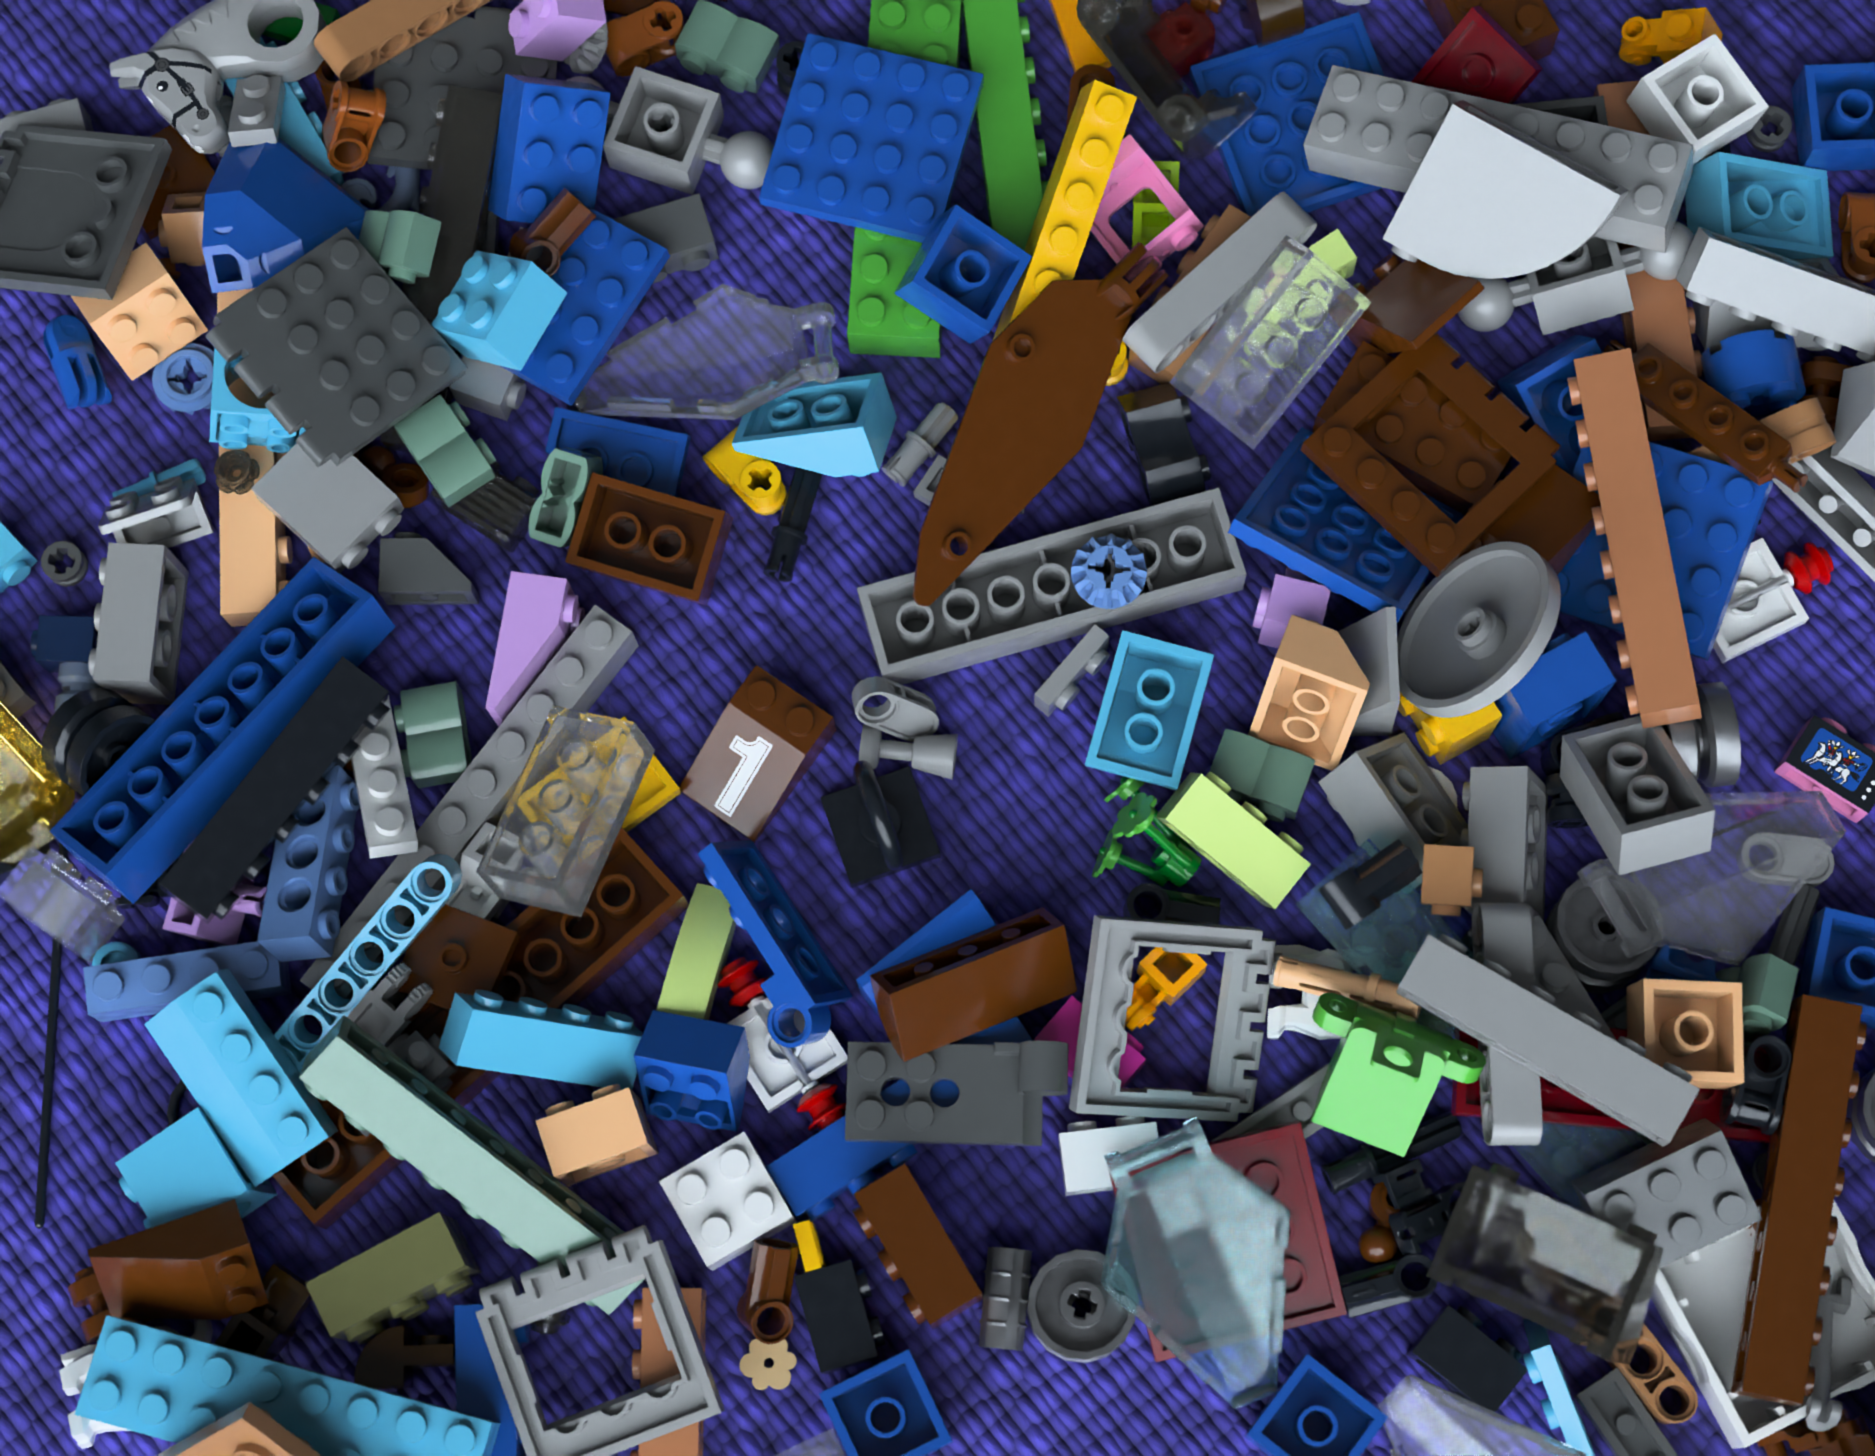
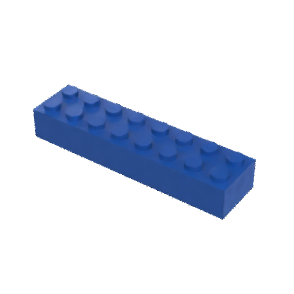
M313 557L49 832L80 863L134 904L197 838L342 656L358 667L396 626L372 594Z

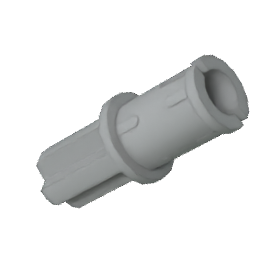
M943 402L936 404L914 432L909 430L906 432L905 437L907 439L888 462L883 465L882 471L895 483L898 482L900 486L905 487L920 465L928 457L933 458L935 456L934 448L958 420L956 412Z

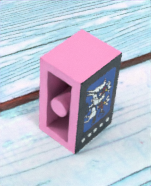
M1814 715L1801 728L1774 772L1854 823H1858L1869 814L1875 804V746L1868 743L1862 745L1846 735V729L1838 722L1825 717L1820 719Z

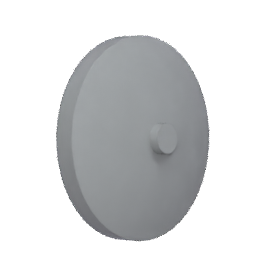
M1511 541L1497 542L1468 552L1458 558L1438 578L1435 577L1410 608L1397 636L1399 689L1401 694L1426 714L1440 718H1452L1478 711L1510 691L1536 663L1548 644L1558 619L1561 590L1558 576L1551 564L1534 549L1525 544Z

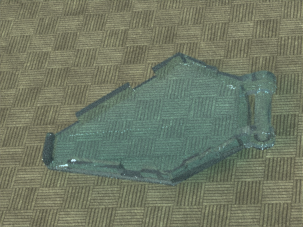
M1197 1117L1182 1122L1183 1128L1121 1154H1119L1118 1150L1104 1155L1105 1162L1117 1188L1101 1283L1113 1298L1129 1313H1133L1153 1332L1154 1336L1206 1385L1209 1384L1232 1408H1241L1270 1396L1278 1390L1279 1353H1282L1286 1279L1283 1276L1285 1248H1288L1290 1210L1285 1203L1214 1155L1210 1150ZM1188 1147L1193 1149L1194 1153L1179 1155L1136 1173L1131 1179L1129 1178L1128 1173Z

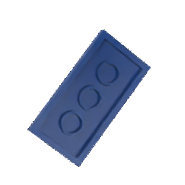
M592 208L590 210L596 217L563 253L558 270L550 277L567 292V295L522 370L500 366L570 406L573 405L670 258L668 250L663 246Z

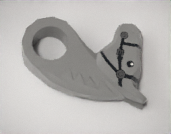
M213 0L193 11L171 27L146 53L121 58L110 63L111 77H121L118 79L119 88L126 90L141 89L155 110L178 132L191 148L198 153L213 154L219 152L229 141L228 125L221 115L220 107L224 81L231 78H248L253 75H263L266 77L282 76L283 82H296L316 72L324 59L313 45L314 39L327 24L314 0ZM283 17H297L303 20L301 31L287 45L275 48L265 47L260 44L262 33L273 21Z

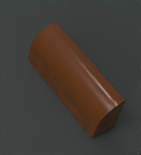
M1044 907L870 975L880 1019L890 1042L904 1062L1078 992L1065 925Z

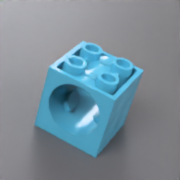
M214 348L209 442L219 443V446L232 450L244 449L247 445L266 446L272 452L287 453L296 444V439L306 430L302 427L289 435L267 408H255L239 401L230 392L228 387L240 378L233 368L244 358L240 355L228 363Z
M199 1107L115 1163L122 1174V1177L119 1178L122 1190L132 1202L140 1204L147 1216L143 1220L146 1229L233 1199L236 1201L242 1219L277 1195L269 1179L254 1187L214 1126Z

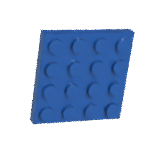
M1359 12L1307 28L1300 35L1258 48L1257 44L1190 66L1189 76L1242 212L1250 217L1281 192H1286L1308 213L1383 188L1309 171L1303 146L1332 65L1384 76Z
M808 33L759 195L760 205L923 243L937 217L948 210L983 87L984 74Z
M1301 427L1235 516L1228 533L1241 539L1248 546L1257 548L1283 562L1290 569L1299 571L1323 584L1330 591L1341 594L1365 607L1372 614L1385 607H1396V622L1398 623L1430 573V570L1301 451L1303 442L1313 434L1311 431ZM1423 493L1455 524L1464 517V514Z
M1649 442L1690 655L1708 661L1774 481L1770 480L1759 486L1730 465ZM1590 447L1581 449L1572 473V477L1587 486L1583 464L1593 462ZM1594 527L1557 575L1561 590L1559 613L1625 634L1623 623L1613 624L1608 596L1617 594L1615 578L1605 580L1600 551L1609 550L1606 534L1596 535Z

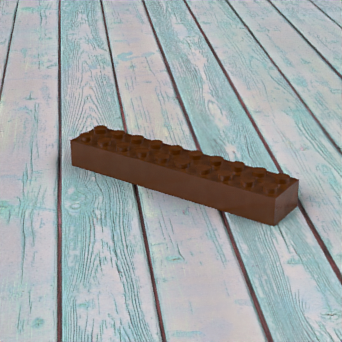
M620 826L506 926V928L517 931L521 937L496 994L502 996L505 1001L517 1003L520 997H529L544 1002L548 1005V1008L562 1010L564 1004L578 1006L686 910L689 904L677 887ZM425 1003L421 1010L409 1019L411 1023L400 1035L407 1033L410 1036L417 1030L427 1039L434 1033L441 1039L449 1012ZM449 1059L448 1062L456 1070L449 1076L453 1085L446 1094L464 1107L502 1072L457 1066ZM318 1099L339 1131L274 1174L273 1177L314 1225L327 1229L404 1160L393 1157L385 1149L383 1142L373 1134H370L368 1137L362 1134L347 1121L343 1111L331 1102Z

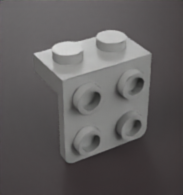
M180 476L158 482L154 485L155 491L138 496L136 491H130L110 499L111 506L105 508L98 524L101 535L113 532L117 543L165 545L167 548L214 532L213 524L195 478L182 482Z

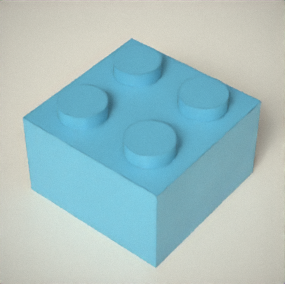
M476 250L474 255L464 264L460 278L449 296L440 304L438 314L431 325L444 340L466 358L521 371L567 295V292L532 261Z

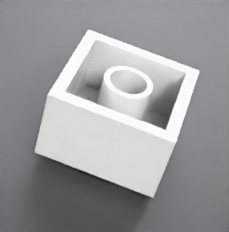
M1716 34L1711 35L1643 76L1626 100L1650 135L1693 144V165L1750 131L1769 107Z
M745 1132L740 1133L659 1181L704 1263L712 1271L753 1248L754 1240L762 1239V1237L770 1238L797 1222Z

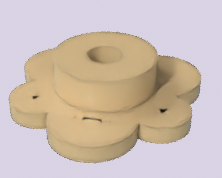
M757 1338L753 1339L749 1344L750 1353L745 1354L740 1360L739 1367L741 1372L745 1376L752 1378V1384L758 1390H765L769 1385L777 1390L786 1388L791 1382L789 1370L793 1369L797 1364L796 1356L791 1352H787L788 1343L786 1339L776 1344H765ZM767 1359H772L774 1362L771 1368L765 1366Z

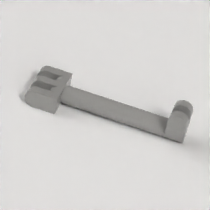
M1831 1274L1826 1295H1819L1817 1316H1822L1823 1329L1818 1346H1812L1810 1366L1815 1367V1383L1812 1394L1806 1401L1807 1427L1819 1432L1835 1427L1842 1415V1402L1830 1400L1833 1312L1845 1315L1851 1306V1279L1840 1276L1836 1285V1293L1831 1292Z

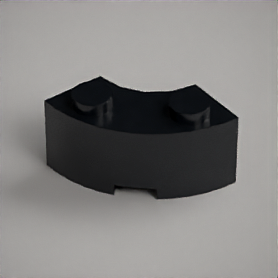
M1170 382L1118 396L1117 401L1130 451L1135 452L1140 473L1139 479L1150 506L1206 491L1204 482L1211 480L1210 469L1205 454L1198 455L1186 423L1192 422V416L1186 396H1178Z

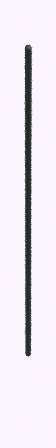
M64 782L62 787L61 818L71 809L72 788ZM60 842L58 849L34 1223L36 1228H42L45 1223L68 850Z

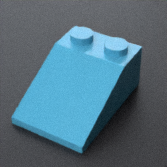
M1717 152L1693 165V172L1685 193L1687 227L1694 235L1698 227H1702L1789 259H1830L1834 257L1827 170L1724 152Z
M882 372L753 389L732 445L734 451L832 477L851 475L862 477L880 471L897 416Z
M1122 630L1085 766L1177 791L1209 679L1214 654Z

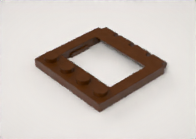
M1438 333L1434 334L1417 350L1402 351L1306 439L1301 447V451L1437 578L1554 468L1557 461L1552 456L1561 447L1537 423L1527 432L1523 431L1521 428L1530 417L1503 392L1490 401L1487 396L1494 390L1495 385L1469 361H1466L1456 370L1453 365L1459 360L1461 354ZM1419 372L1428 378L1520 462L1502 481L1499 480L1470 507L1466 515L1457 524L1356 432L1364 422L1370 423L1401 394V388Z

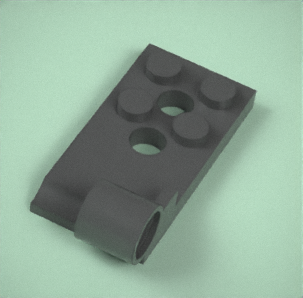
M1058 1041L995 1042V1045L947 1044L904 1062L891 1042H848L845 1141L1042 1146L1043 1096L1068 1094V1044ZM890 1080H902L910 1088L908 1100L900 1106H891L882 1098V1089ZM939 1081H951L958 1087L959 1097L952 1106L940 1107L932 1101L930 1097L931 1089Z

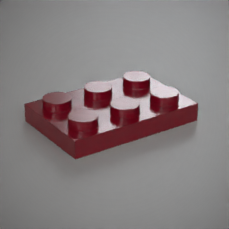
M1475 6L1469 10L1411 82L1513 104L1543 68L1481 6Z

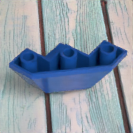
M279 137L276 144L266 142L253 146L232 147L231 142H229L205 193L202 250L211 292L218 293L256 288L345 227L359 240L364 214L369 209Z

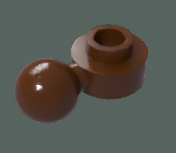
M371 446L361 454L359 461L398 496L404 508L414 507L427 499L429 495V480L420 466L411 463L396 464L393 453L384 446Z
M1384 1182L1377 1183L1374 1186L1368 1202L1370 1214L1376 1223L1374 1226L1368 1227L1363 1231L1358 1242L1362 1257L1375 1265L1391 1261L1398 1249L1388 1217L1391 1213L1399 1212L1400 1210H1395L1394 1207L1387 1203L1386 1196L1388 1191Z

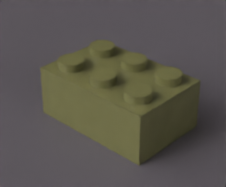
M438 1212L305 1284L330 1337L348 1342L357 1340L358 1344L361 1345L385 1330L383 1325L399 1317L403 1321H407L424 1313L430 1308L427 1301L445 1293L446 1297L450 1298L469 1289L474 1285L471 1278L482 1273L457 1220Z

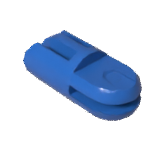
M62 314L52 318L44 329L43 342L67 409H74L77 406L91 407L94 404L107 405L112 402V394L89 331L84 323L72 315Z

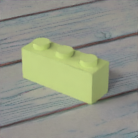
M1210 771L1206 776L1201 773L1190 772L1178 787V790L1174 792L1155 817L1259 903L1276 909L1311 865L1300 855L1304 848L1288 834L1281 831L1276 836L1264 826L1268 818L1256 807L1246 801L1240 806L1227 794L1230 792L1231 787Z

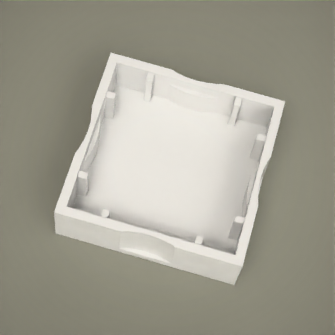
M1833 1201L1831 1216H1836L1838 1219L1837 1234L1834 1244L1826 1248L1824 1265L1830 1267V1274L1832 1276L1831 1292L1836 1293V1285L1840 1276L1850 1278L1852 1285L1851 1306L1846 1314L1833 1312L1830 1399L1841 1393L1860 1389L1875 1381V1280L1866 1268L1861 1258L1856 1238L1835 1201ZM1751 1225L1640 1277L1732 1449L1746 1448L1806 1417V1401L1809 1398L1804 1396V1403L1802 1405L1790 1406L1731 1393L1756 1233L1753 1226L1747 1229Z

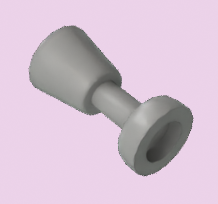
M863 724L859 761H867L873 770L877 768L880 758L911 761L913 769L953 780L958 734L916 736L914 742L910 743L883 740L882 731Z

